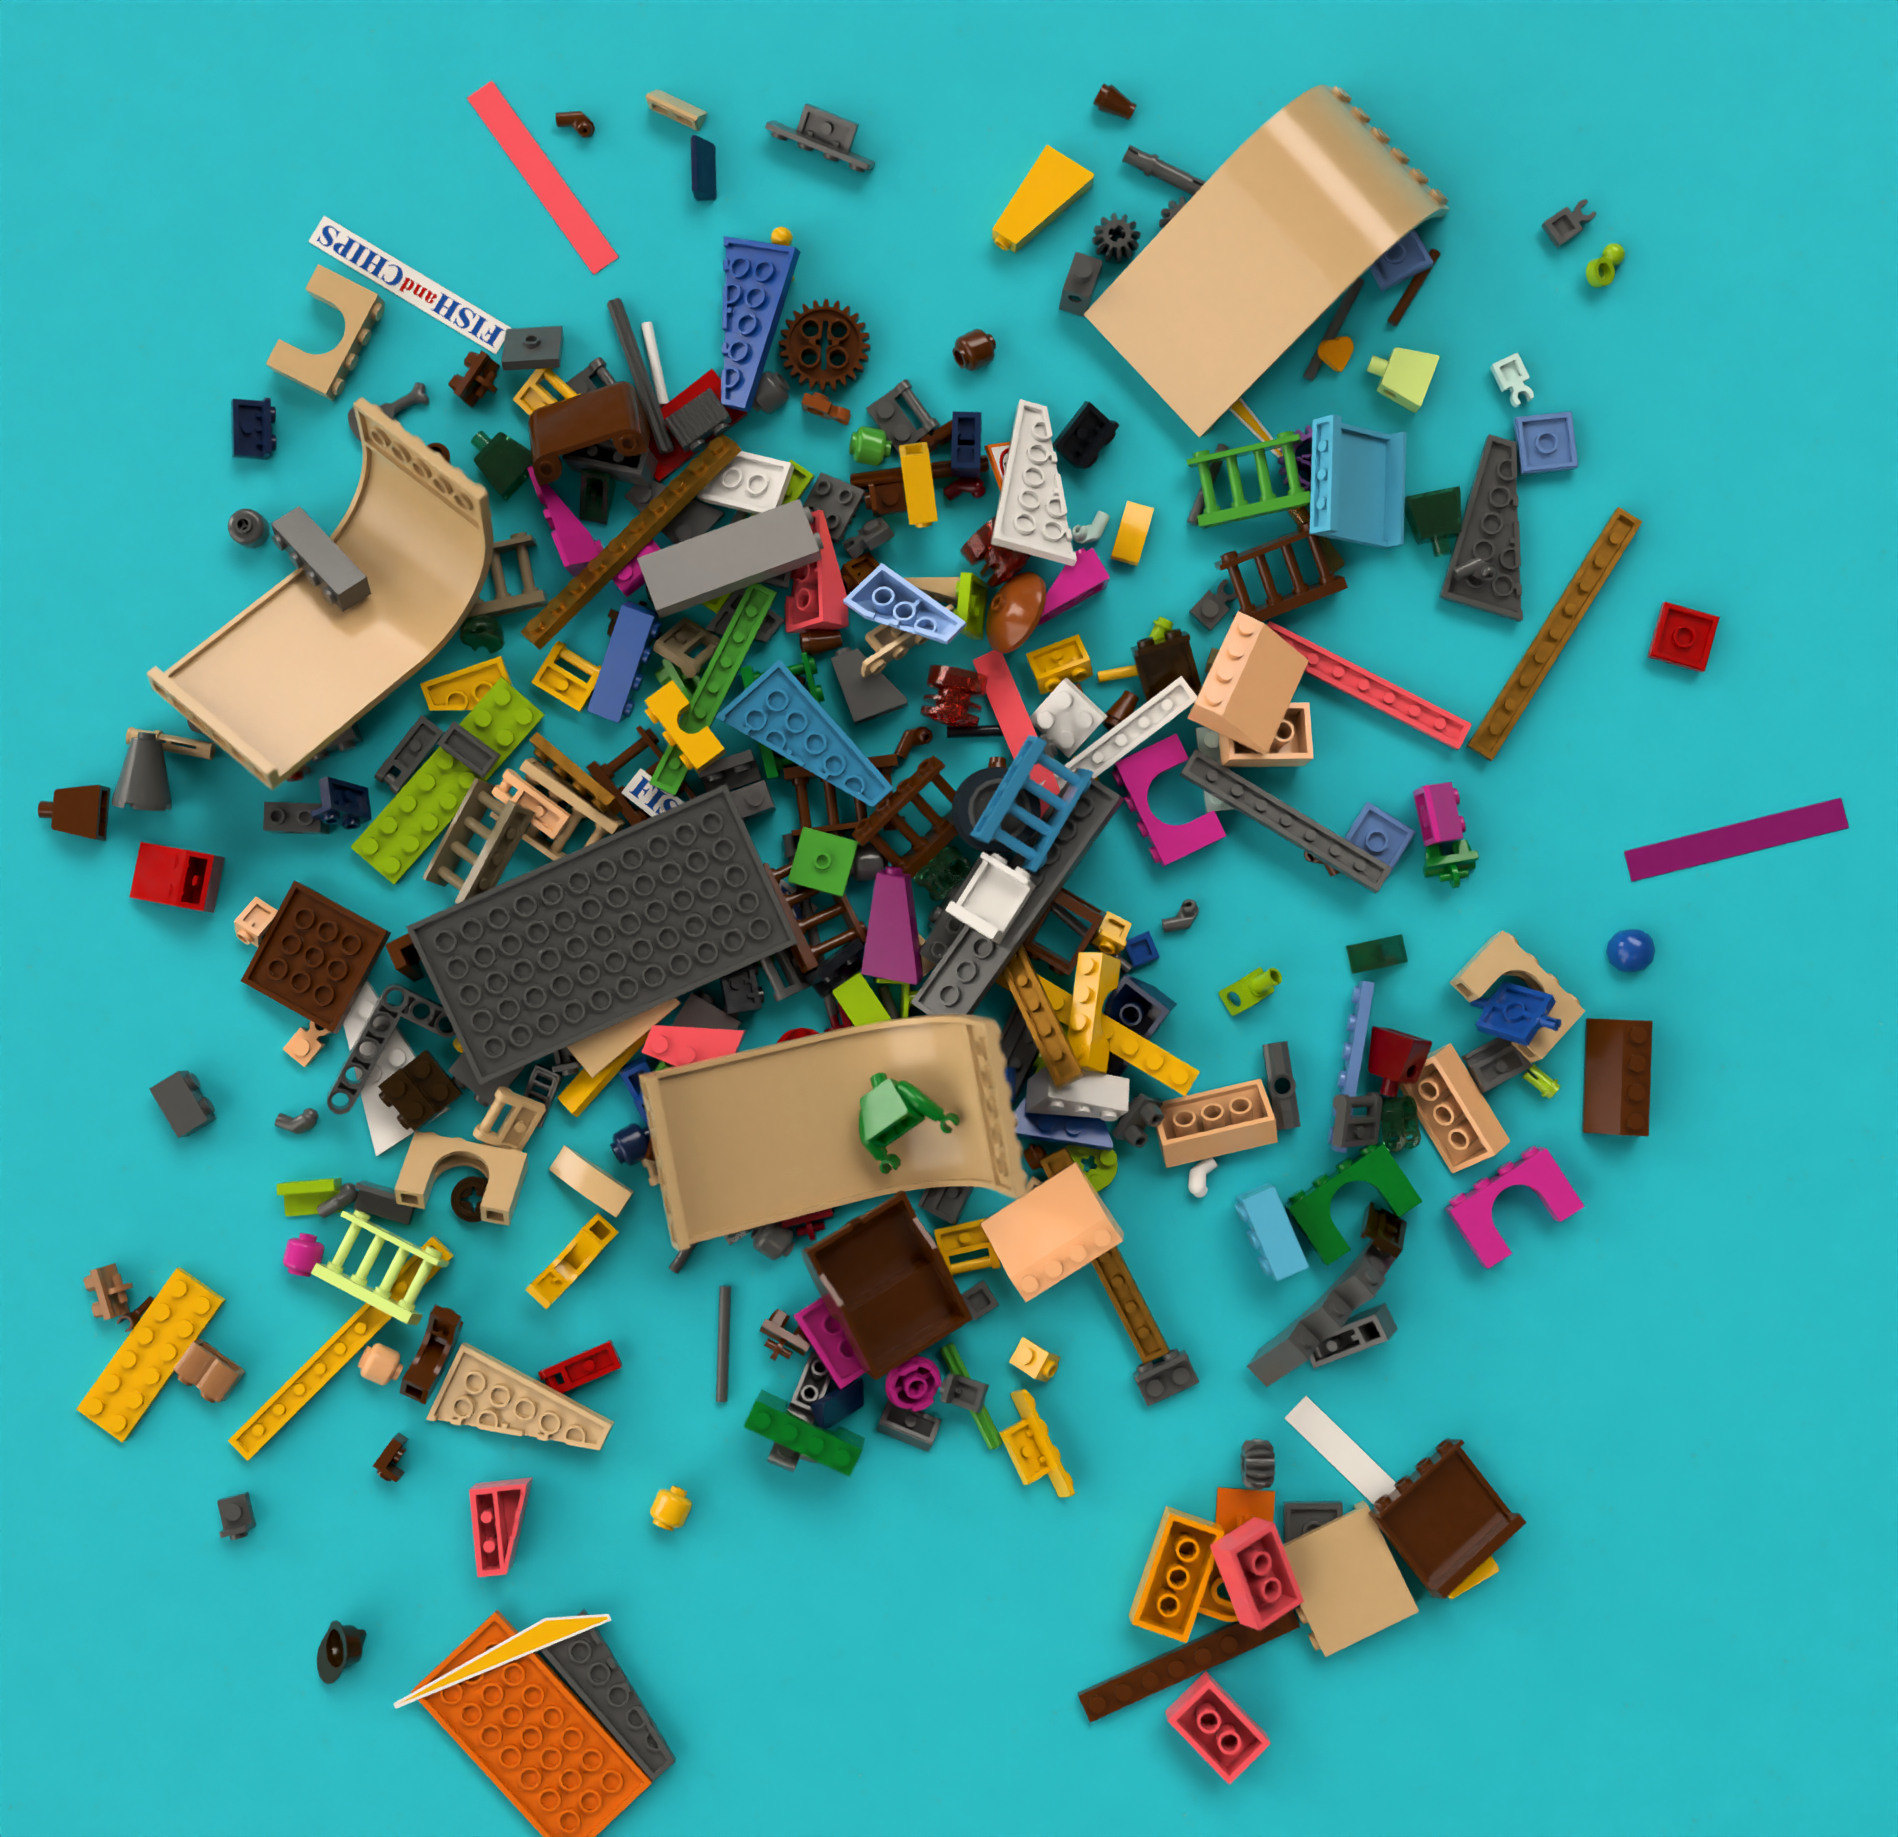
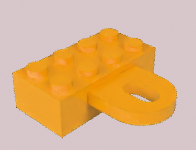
M1169 1506L1165 1507L1128 1615L1133 1625L1187 1643L1197 1612L1226 1622L1239 1621L1231 1600L1217 1594V1587L1224 1581L1210 1545L1224 1536L1225 1531L1220 1524Z

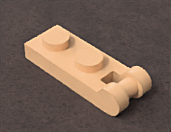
M507 768L502 775L504 779L500 785L496 784L491 793L504 804H507L508 800L534 811L535 814L530 823L553 840L556 839L572 815L523 780L517 772ZM512 786L518 789L514 796L509 792Z

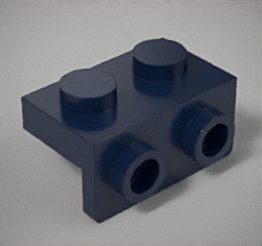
M264 397L262 401L232 399V457L267 460L272 451L276 450V435L271 434V423H275L276 410L275 406H271V398Z

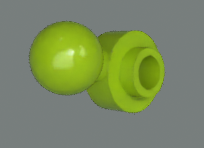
M1611 243L1603 249L1602 257L1593 259L1588 263L1586 277L1593 287L1599 288L1612 283L1615 276L1614 266L1622 263L1625 258V250L1620 244Z

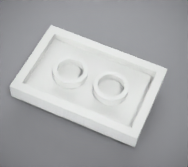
M740 451L697 494V498L703 502L759 514L782 505L795 467L790 462Z

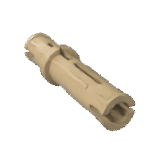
M129 727L126 733V744L128 745L132 737H138V732L154 733L156 734V739L166 742L162 743L163 751L213 760L216 753V743L214 742L210 743L164 734L162 730L156 729L152 732ZM176 744L185 745V746H190V747H196V748H195V749H193V748H187V747L177 746Z

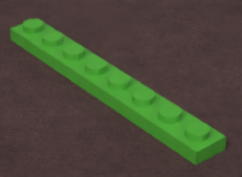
M759 583L747 587L690 701L691 708L684 713L679 723L682 731L694 734L706 726L709 729L711 728L716 718L715 716L718 714L777 596V592ZM668 744L649 782L650 785L674 797L677 796L689 772L679 758L683 753L677 745L671 747Z

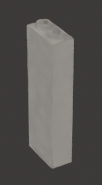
M800 499L637 558L659 617H666L821 560L819 550L824 549L819 533L813 534L810 527L814 520L809 506L803 508Z

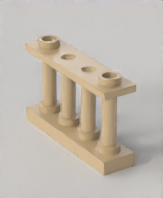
M536 758L525 759L519 768L526 774L525 781L534 788L540 784L549 790L548 798L558 804L559 801L563 802L564 800L572 806V817L553 843L540 836L539 832L541 830L533 824L527 827L522 836L524 841L554 861L567 855L562 849L582 818L588 817L595 822L594 826L596 827L584 847L602 840L605 834L609 835L611 833L613 835L624 827L626 823L617 815H612L608 810L604 813L601 812L591 802L593 798L587 794L582 796L573 788L570 782L566 779L563 780ZM494 811L489 815L496 820V824L500 815Z

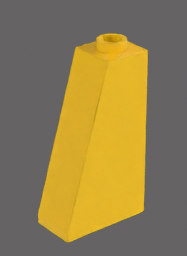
M1046 145L993 227L992 239H994V243L1005 251L1009 249L1015 253L1019 251L1092 187L1095 174L1049 145Z

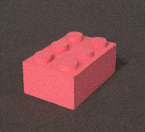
M1254 1517L1210 1545L1240 1624L1260 1631L1304 1602L1275 1523Z
M1207 1671L1165 1710L1168 1722L1229 1785L1271 1744L1267 1733Z

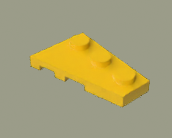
M499 656L420 683L430 711L472 710L501 677L511 685L512 682L503 657Z

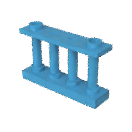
M1028 735L970 835L985 843H989L993 839L998 840L1026 858L1022 865L1023 869L1036 873L1037 869H1041L1048 858L1047 852L1079 797L1089 789L1094 772L1089 769L1079 768L1077 773H1074L1045 754L1046 741L1038 736ZM1039 763L1070 783L1062 798L1030 779L1029 773L1034 765ZM1026 789L1055 808L1047 823L1016 804L1014 799L1019 790ZM1011 814L1041 833L1033 848L1001 829L1000 823L1005 815Z

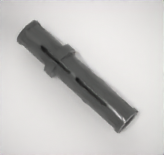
M1129 145L1122 162L1144 171V175L1148 177L1152 175L1193 196L1206 183V181L1158 159V155L1153 154L1152 156L1132 145Z

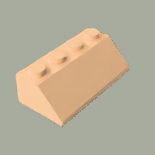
M1451 1043L1428 1054L1417 1083H1400V1089L1452 1174L1496 1155L1510 1142L1509 1137Z
M1261 1079L1162 1101L1163 1104L1159 1109L1163 1113L1164 1119L1155 1127L1166 1168L1278 1142L1276 1119Z

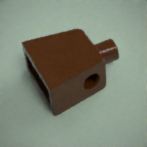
M102 785L56 789L53 802H39L38 816L40 818H51L53 830L106 841L110 788Z

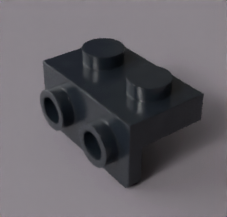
M1085 401L1052 446L1074 468L1086 469L1097 461L1098 453L1103 446L1109 444L1114 439L1115 431L1119 424L1106 418L1091 402Z

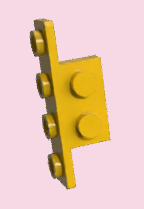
M1026 1389L1013 1391L1010 1395L1021 1420L1002 1430L999 1434L1023 1484L1029 1485L1048 1474L1059 1497L1075 1495L1073 1480L1070 1474L1065 1471L1060 1461L1061 1455L1059 1450L1052 1444L1048 1436L1049 1431L1046 1423L1040 1419L1037 1413L1036 1402L1033 1396Z

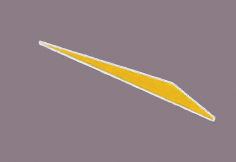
M609 1614L544 1618L393 1703L395 1708H399L611 1621Z

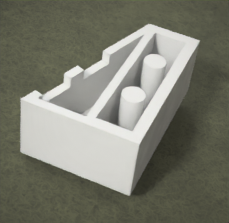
M1045 1066L1027 1080L1026 1112L1100 1118L1104 1121H1116L1117 1118L1128 1112L1129 1078L1083 1070L1084 1077L1058 1089Z

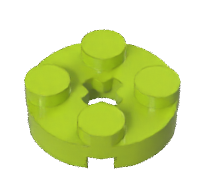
M1066 1145L1073 1161L1078 1163L1096 1192L1112 1182L1118 1166L1117 1156L1113 1148L1112 1151ZM1093 1156L1095 1157L1094 1163L1097 1164L1096 1168H1090L1088 1172L1084 1171V1165L1081 1163V1160Z

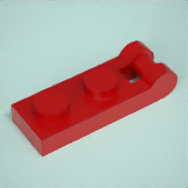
M609 1340L538 1371V1375L541 1380L544 1379L547 1386L560 1393H564L617 1370L623 1365L612 1340ZM561 1372L565 1381L558 1384L555 1378V1374Z

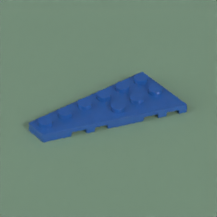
M724 236L726 259L723 260V270L726 272V283L723 287L722 329L725 331V343H722L724 370L721 371V404L726 408L750 412L800 251L796 247Z

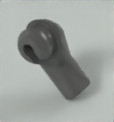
M1473 558L1452 568L1453 575L1457 581L1472 575L1480 580L1491 582L1497 576V570L1494 565L1480 558Z
M312 1108L305 1109L303 1114L295 1118L280 1113L276 1118L275 1126L295 1134H302L316 1125L319 1115Z

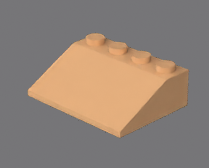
M1238 611L1188 719L1267 755L1309 660L1265 623Z
M1074 1162L1027 1192V1196L1016 1199L980 1223L1006 1273L1025 1302L1123 1241L1124 1237L1123 1230L1077 1162Z

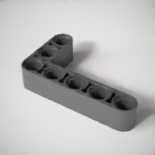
M394 983L386 986L328 1092L327 1105L329 1109L339 1115L351 1110L400 1017L442 1037L449 1038L455 1036L456 1033L453 1028L442 1030L439 1027V1021L447 1016L443 1005L400 984ZM393 990L400 991L403 994V1000L397 1005L390 1004L387 1001V995ZM424 1003L429 1007V1012L425 1017L419 1018L413 1014V1008L417 1004ZM376 1017H387L390 1021L389 1026L384 1030L376 1029L373 1026V1021ZM367 1041L374 1043L376 1046L375 1052L371 1055H363L359 1050L362 1043ZM351 1067H357L363 1073L362 1077L357 1081H351L345 1075L346 1071ZM337 1093H344L348 1096L349 1100L344 1106H336L332 1102V1097Z

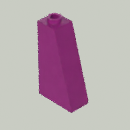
M886 866V870L876 873L861 974L917 985L923 979L921 955L919 954L920 945L911 875L903 873L902 868Z

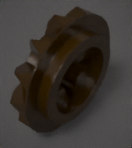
M467 1177L459 1181L453 1188L451 1206L455 1214L462 1220L467 1222L481 1221V1202L477 1203L474 1211L472 1202L463 1200V1198L471 1196L474 1187L477 1196L483 1198L488 1183L485 1178Z

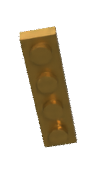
M538 732L529 739L535 747L534 755L544 764L548 761L554 765L553 771L563 780L567 777L574 782L572 784L573 788L582 796L589 794L593 798L591 802L601 812L604 813L608 810L612 815L616 816L623 809L610 792Z

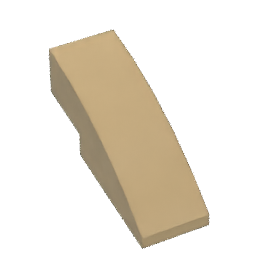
M566 1145L563 1146L549 1168L551 1172L616 1218L621 1215L635 1191L614 1179L613 1175Z

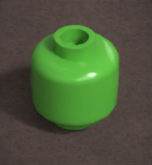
M861 426L857 432H852L849 454L853 455L855 462L879 466L884 457L889 458L891 441H887V435L884 430Z

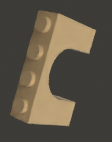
M318 264L305 289L313 298L342 312L345 320V332L341 342L327 353L309 354L278 339L266 365L274 372L334 401L336 395L339 396L345 387V378L349 370L352 371L356 367L361 347L369 342L371 338L370 330L375 321L381 319L384 313L385 302L377 293Z
M1502 930L1493 935L1449 983L1469 1003L1479 999L1501 975L1515 976L1524 981L1530 989L1553 995L1556 1003L1548 1016L1561 1020L1559 1030L1554 1031L1545 1027L1540 1028L1528 1046L1511 1042L1514 1047L1533 1063L1545 1057L1585 1010L1580 1006L1579 1000L1574 995L1567 993L1559 985V981L1555 976L1546 973L1539 966L1538 960L1533 955L1526 953L1518 945V941L1513 935Z
M415 1131L395 1186L396 1203L425 1209L433 1184L441 1173L457 1166H470L480 1170L488 1179L480 1205L481 1221L510 1226L528 1171L527 1153L514 1148L509 1150L494 1147L488 1143L469 1142L459 1137L439 1136L434 1132L424 1133Z

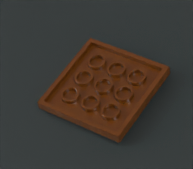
M294 880L245 971L241 982L326 1030L338 1034L392 932Z

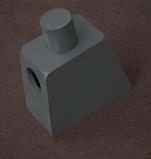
M1079 252L1075 253L1062 290L1060 310L1085 318L1083 314L1089 309L1103 268L1102 260ZM1070 295L1079 297L1081 301L1072 299Z

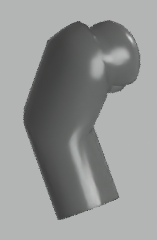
M1185 900L1176 917L1162 919L1164 933L1191 927L1199 911L1194 900Z
M352 1183L343 1184L340 1187V1193L317 1206L319 1215L326 1218L355 1202L358 1195L355 1185Z

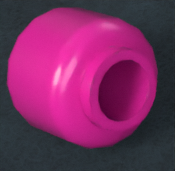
M300 1233L299 1238L294 1237L288 1240L283 1257V1264L288 1268V1273L310 1277L315 1264L322 1263L325 1247L316 1241V1235Z

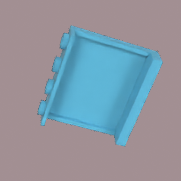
M1334 414L1313 419L1310 534L1381 549L1403 545L1406 432L1390 435L1341 423L1342 416Z

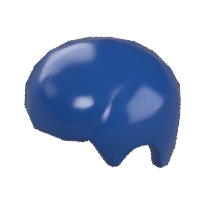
M1629 929L1619 931L1608 942L1607 955L1609 961L1619 971L1637 972L1645 970L1653 962L1655 953L1653 939L1642 930Z

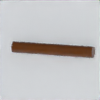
M1431 249L1429 255L1434 262V266L1441 254L1436 249ZM1433 267L1413 277L1388 318V323L1393 326L1399 324Z

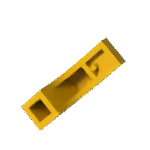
M597 1213L578 1232L557 1258L525 1290L544 1308L548 1309L581 1276L619 1232Z

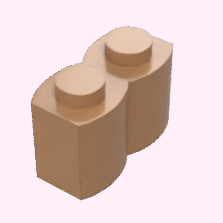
M202 1339L194 1340L173 1369L178 1374L177 1378L182 1383L188 1386L195 1385L201 1391L200 1395L211 1403L225 1401L245 1374V1371L238 1364L223 1356L217 1349Z

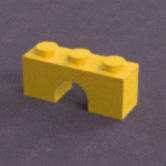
M673 680L644 700L648 707L644 710L654 725L659 722L665 729L662 735L671 747L678 746L683 753L679 758L688 770L694 768L699 774L726 754L724 747L708 726L694 734L686 733L680 729V717L691 708V705Z

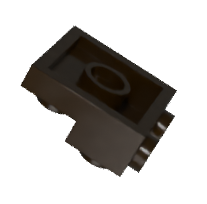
M424 1050L405 1067L398 1069L378 1086L382 1091L379 1097L383 1103L389 1108L393 1105L400 1113L397 1116L399 1123L406 1130L412 1128L413 1131L420 1130L463 1095L462 1091L452 1081L429 1050Z

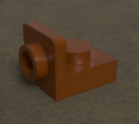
M902 482L874 486V483L868 484L869 492L865 493L864 497L866 509H872L873 517L907 512Z
M869 551L843 564L840 572L847 595L879 566Z
M401 1433L392 1438L373 1465L378 1470L377 1474L389 1482L392 1480L397 1482L405 1473L392 1463L393 1461L397 1464L407 1450L403 1446L408 1438Z

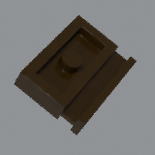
M1370 1202L1364 1212L1360 1237L1363 1239L1366 1236L1372 1239L1371 1244L1375 1245L1380 1252L1397 1258L1403 1250L1407 1222L1383 1208L1380 1211L1374 1208V1203Z

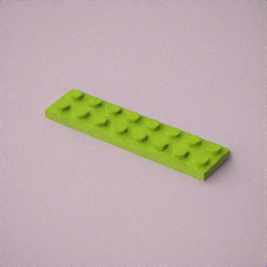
M501 677L460 723L462 727L501 755L486 777L482 778L439 746L350 848L392 884H396L453 820L475 777L487 782L543 719L545 714Z

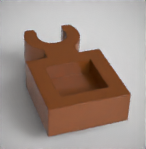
M814 392L813 395L804 394L801 402L804 411L828 420L833 419L843 425H848L851 418L850 410L832 405V402H829V398L817 392Z

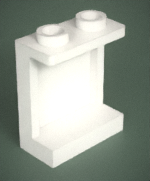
M982 852L980 857L983 861L957 903L951 901L945 911L995 943L1000 944L1036 885L1029 880L1032 875L1017 866L1013 870L1006 866L1008 861L995 852L991 856Z

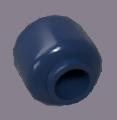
M632 1123L613 1135V1143L610 1144V1147L620 1164L625 1162L627 1165L633 1166L644 1159L651 1138L650 1131L647 1127L641 1129L639 1125Z

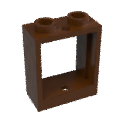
M1062 887L1022 944L1030 958L1036 961L1042 959L1050 964L1049 968L1055 973L1062 976L1066 973L1070 976L1077 966L1078 953L1085 952L1107 913ZM1056 902L1092 923L1070 961L1034 940Z

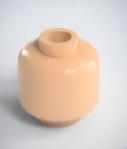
M375 1343L372 1347H366L357 1367L361 1368L360 1374L362 1377L384 1386L391 1379L395 1381L398 1379L403 1369V1364L399 1363L400 1353L381 1343Z

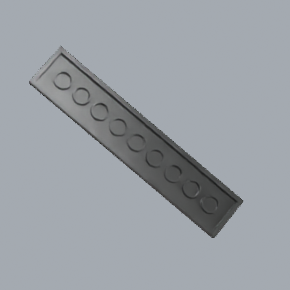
M1091 777L1092 782L1085 794H1081L1047 852L1048 858L1041 869H1037L1036 873L1025 870L1032 875L1029 880L1036 887L1001 943L997 944L968 925H965L911 1003L927 1015H972L1124 799ZM1066 782L1057 795L1058 797H1063L1070 783ZM1050 805L1041 820L1047 823L1055 808ZM1035 831L1025 844L1033 848L1041 833ZM1016 853L1008 867L1013 870L1017 866L1022 868L1026 858Z

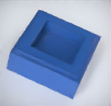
M1149 931L1126 940L1125 950L1133 968L1160 957Z

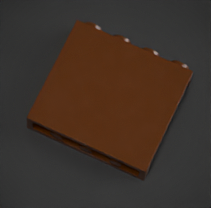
M1448 1438L1439 1443L1435 1448L1437 1452L1434 1455L1419 1461L1415 1466L1416 1471L1410 1476L1407 1475L1398 1480L1394 1485L1396 1489L1389 1495L1385 1494L1378 1498L1373 1504L1375 1508L1368 1513L1432 1597L1445 1599L1526 1524L1519 1513H1511L1461 1448L1464 1444L1462 1439Z

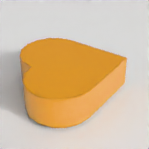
M1347 336L1336 337L1334 340H1324L1318 347V355L1335 372H1342L1353 353V341Z

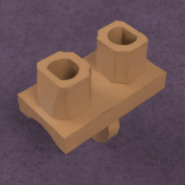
M115 1263L91 1270V1274L85 1277L83 1281L86 1290L89 1292L96 1290L99 1301L94 1302L91 1307L94 1317H104V1320H108L129 1313L128 1298L125 1290L133 1288L132 1282L123 1284L121 1274H118Z

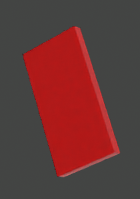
M713 369L709 370L660 409L663 418L669 417L709 388H711L721 402V379ZM724 407L732 420L728 424L730 426L729 429L748 415L746 411ZM668 429L674 451L661 455L651 432L648 448L658 460L654 478L658 483H661L706 448L718 436L713 434L705 440L706 445L697 452L693 453L690 450L685 453Z

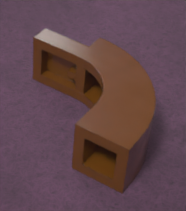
M435 1304L430 1313L427 1330L420 1348L402 1378L399 1393L426 1405L455 1348L463 1326L462 1316L456 1314L450 1308H443Z

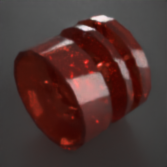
M996 516L977 530L960 550V554L972 567L983 561L986 562L980 571V576L985 578L992 574L987 581V584L992 589L1014 577L1032 556L991 544Z
M931 665L926 685L938 692L937 694L924 695L923 701L935 706H922L920 715L948 726H978L979 717L968 712L979 713L982 706L970 700L971 698L984 697L988 677L966 669Z

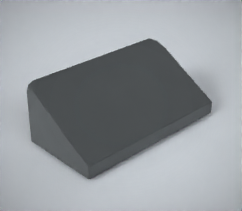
M888 1399L876 1430L928 1452L934 1442L941 1419L922 1411L913 1412L911 1409L899 1408Z

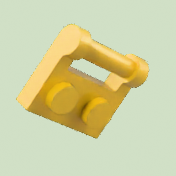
M553 368L535 369L513 400L529 416L540 407L558 402L540 384L544 378L565 399L580 394L574 392L552 370Z
M558 640L531 683L582 713L593 694L601 665L595 666L567 649V645ZM559 658H562L591 677L586 683L556 665V662Z
M987 1218L934 1229L937 1246L952 1277L953 1275L992 1267V1269L1001 1268L999 1258L980 1224ZM988 1248L989 1256L950 1264L949 1256Z

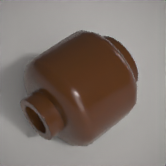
M974 329L956 339L955 348H953V356L959 367L969 371H975L989 364L995 356V340L992 335L986 334L980 329Z

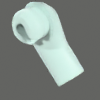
M1098 511L1092 524L1085 526L1076 525L1073 527L1071 532L1073 539L1080 544L1099 540L1110 516L1102 511Z

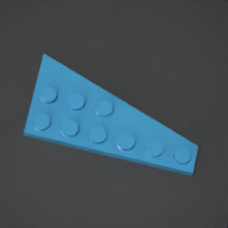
M780 659L715 716L871 807H875L894 790V787Z

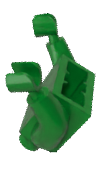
M877 1073L870 1078L873 1089L860 1099V1140L875 1160L881 1161L879 1168L884 1174H888L892 1170L891 1166L894 1170H897L901 1165V1160L897 1155L892 1153L887 1155L886 1146L926 1119L925 1116L935 1122L940 1121V1128L944 1133H951L953 1130L946 1124V1121H952L957 1126L960 1122L959 1117L954 1113H947L945 1115L944 1109L913 1084L904 1080L888 1079L885 1073Z

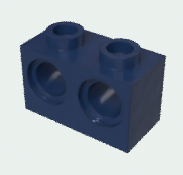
M953 412L952 477L980 478L981 412Z

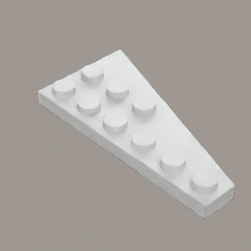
M1020 399L1017 405L991 544L1074 566L1077 558L1071 544L1072 533L1071 529L1068 528L1066 518L1067 507L1061 476L1058 474L1056 466L1058 461L1056 451H1053L1051 438L1053 435L1047 406Z
M368 979L343 1023L350 1051L379 998ZM378 1016L373 1021V1026L378 1030H384L390 1024L389 1019L385 1016ZM397 1025L360 1092L376 1156L381 1155L415 1133L412 1128L406 1130L397 1120V1116L400 1113L393 1105L389 1108L379 1097L382 1091L378 1086L398 1069L405 1067L417 1057ZM367 1041L361 1044L359 1050L363 1055H371L375 1052L376 1046L374 1043ZM354 1067L358 1080L362 1077L363 1073L359 1068ZM449 1106L446 1109H444L441 1113H439L436 1117H434L430 1122H432L433 1120L437 1119L438 1117L449 1111Z

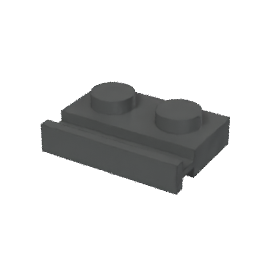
M1497 1037L1462 1056V1059L1469 1066L1468 1070L1481 1093L1532 1067L1530 1061L1511 1044L1512 1041Z

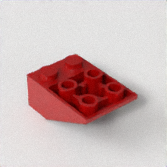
M140 842L130 898L214 913L225 857Z

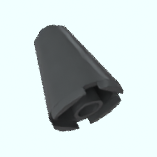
M138 732V737L131 738L112 798L113 806L124 808L125 804H130V807L136 810H172L162 740L156 739V734Z

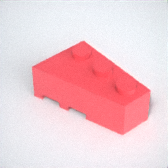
M652 1025L642 1053L674 1066L685 1065L739 1052L747 1030Z
M533 1477L476 1483L469 1489L477 1577L505 1575L513 1567Z

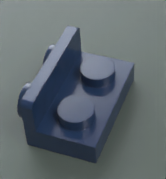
M328 776L319 780L322 807L311 811V818L321 820L324 824L341 825L344 829L348 830L357 829L362 823L372 820L367 787Z

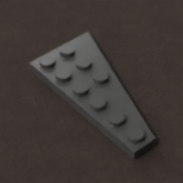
M1489 434L1485 440L1439 598L1521 622L1523 620V612L1521 610L1522 585L1520 584L1519 567L1521 565L1517 513L1519 504L1516 487V442ZM1473 558H1480L1494 565L1497 570V576L1491 582L1480 580L1472 575L1457 581L1453 575L1452 568Z

